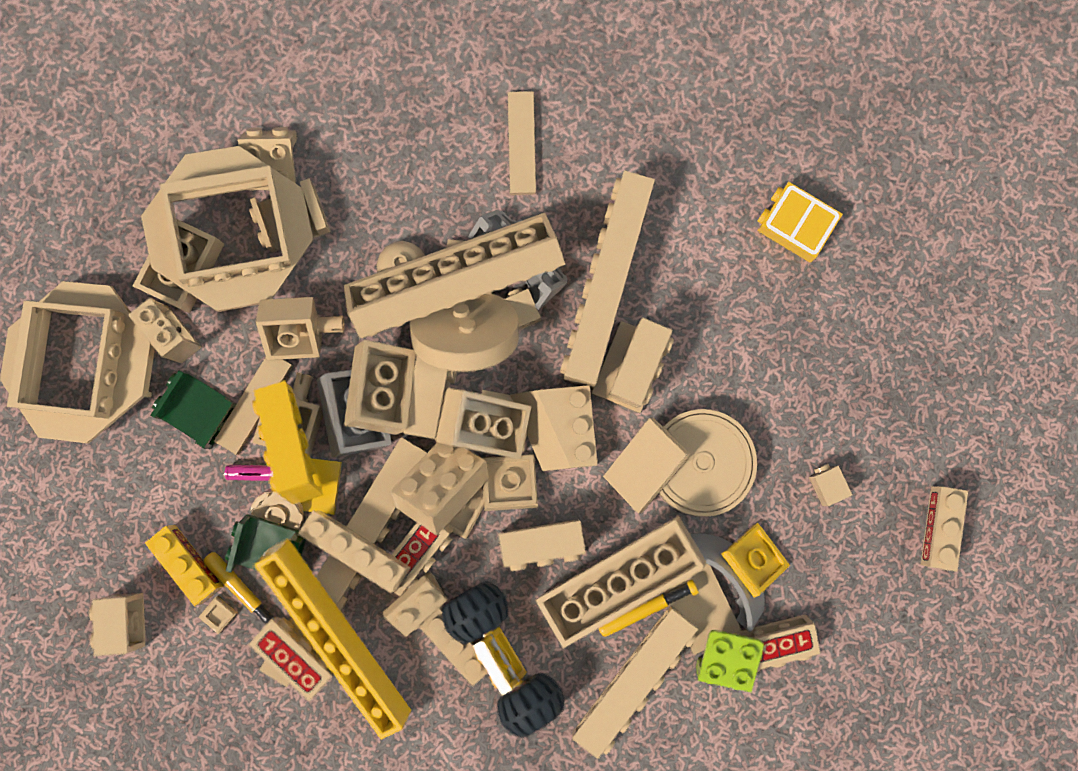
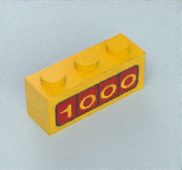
M176 525L165 526L145 542L146 546L194 606L203 604L224 587L221 581L204 565L202 557Z

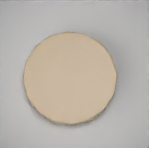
M272 489L260 494L251 506V515L296 530H299L303 525L304 511L302 504L292 505L279 494L274 493Z

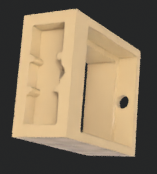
M149 298L129 314V317L163 358L182 364L202 348L173 310L158 301ZM177 328H181L180 333H178Z

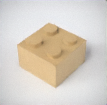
M144 593L109 595L92 600L89 617L93 621L90 645L94 649V656L128 654L146 646Z

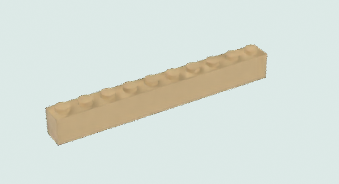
M401 437L347 527L375 545L377 542L382 544L390 532L387 526L391 519L396 521L401 514V511L395 506L391 490L428 452ZM329 555L316 578L339 610L342 611L348 601L345 597L349 588L353 590L356 588L362 575L337 558ZM291 617L289 621L295 628L293 631L300 638L302 636L306 637L300 629V627ZM266 660L264 661L259 670L288 687L290 683Z

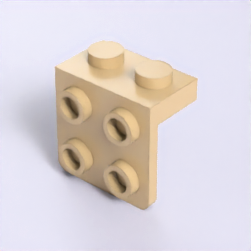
M259 127L246 129L239 137L238 145L296 184L292 149L297 141L296 130L288 131L287 127H276L272 131H262V128ZM269 186L249 190H269Z
M428 572L383 612V615L404 636H408L413 630L418 629L422 622L433 612L438 611L447 599L435 576Z

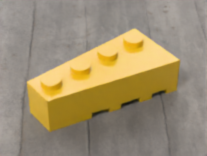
M282 381L254 390L256 400L252 401L255 414L260 417L261 425H258V432L260 438L266 444L267 450L264 451V459L267 466H271L273 476L269 477L273 492L279 494L292 505L323 496L321 486H317L314 483L312 474L317 473L315 463L312 462L310 455L305 452V449L310 447L307 436L302 428H298V425L302 424V419L293 388L286 381Z

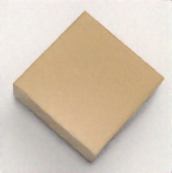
M216 596L199 618L217 634H220L236 616L237 612L219 596Z

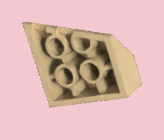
M590 385L535 390L510 395L513 402L531 406L526 432L542 471L597 466Z

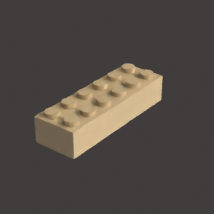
M678 515L542 594L535 601L564 648L704 569L707 562Z

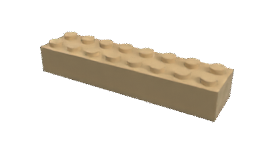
M625 170L622 179L616 177L611 196L615 203L609 202L604 224L608 225L607 229H601L597 249L601 251L600 254L594 253L589 273L594 274L593 279L587 278L582 295V298L586 299L585 305L579 304L575 323L579 324L578 330L572 329L567 348L572 349L570 356H564L560 373L565 374L564 381L581 386L590 385L592 389L596 385L655 181L653 178Z
M542 213L344 285L347 311L361 339L366 336H374L380 331L391 327H399L410 320L426 317L435 311L451 308L460 302L476 299L482 294L504 289L507 285L518 281L529 280L532 276L543 272L554 271L558 267L565 265L551 224L546 214Z

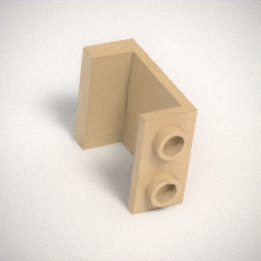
M310 178L300 181L312 237L316 238L330 233L331 231L315 185ZM256 198L250 199L253 208H250L249 211L253 222L259 224L261 232L257 234L262 247H266L272 253L281 250L271 199L259 202Z

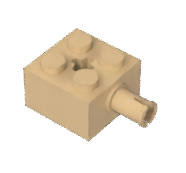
M313 297L259 301L256 325L267 360L320 357L322 333H344L345 331L343 315L320 317L317 315Z
M297 372L293 391L302 419V424H299L298 428H302L307 436L310 447L305 449V452L311 457L322 421L323 411L322 406L308 403L306 399L313 376ZM257 425L252 443L266 447L265 441H262Z

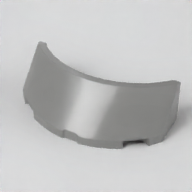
M494 210L480 216L468 238L473 239L523 220H511L505 212ZM562 266L554 271L532 276V278L525 281L532 293L537 310H540L567 284V276L562 273Z
M690 534L707 564L724 574L738 591L739 596L735 602L739 606V614L736 616V620L746 630L751 632L764 611V591L759 596L753 597L721 553L732 544L731 542L708 534Z

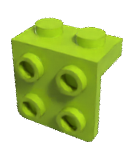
M711 630L708 635L703 658L698 657L696 672L698 681L752 693L764 647L763 642L756 638Z

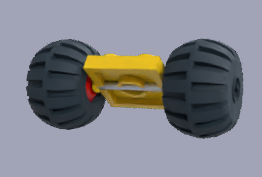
M484 581L461 593L444 606L442 610L443 623L448 634L461 644H468L482 636L484 637L474 648L478 660L485 665L490 673L492 684L502 694L497 703L500 721L503 727L514 736L519 738L527 737L550 724L563 712L564 696L558 683L544 673H537L522 680L527 671L499 626L509 615L506 596L496 585Z

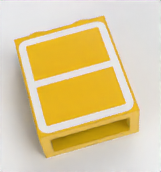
M788 181L784 188L779 186L770 200L774 204L770 210L765 208L757 222L761 225L757 231L811 263L818 256L843 214Z

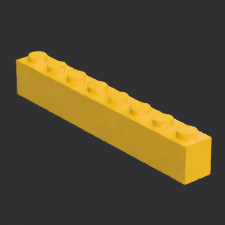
M287 538L268 549L254 566L380 739H383L402 730L411 713L410 707L293 544Z

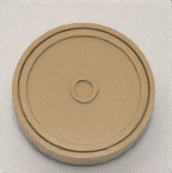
M482 294L476 299H469L451 308L435 311L426 317L410 320L412 346L417 356L429 365L449 371H474L496 365L513 353L519 341L517 311L507 300L495 294Z
M698 409L682 413L669 420L663 426L690 453V456L658 493L668 505L685 514L706 517L725 513L737 506L746 497L755 480L757 456L754 444L742 425L724 413Z

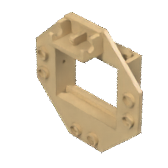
M240 146L186 154L167 181L160 184L161 189L141 215L151 268L217 312L259 305L260 300L273 299L313 242L303 188ZM269 186L283 256L187 273L173 202Z
M62 281L39 302L24 301L21 318L8 328L0 381L9 393L7 407L19 408L39 438L89 444L142 398H151L152 392H149L156 349L129 317L130 310L112 286ZM52 312L104 317L90 411L37 405Z

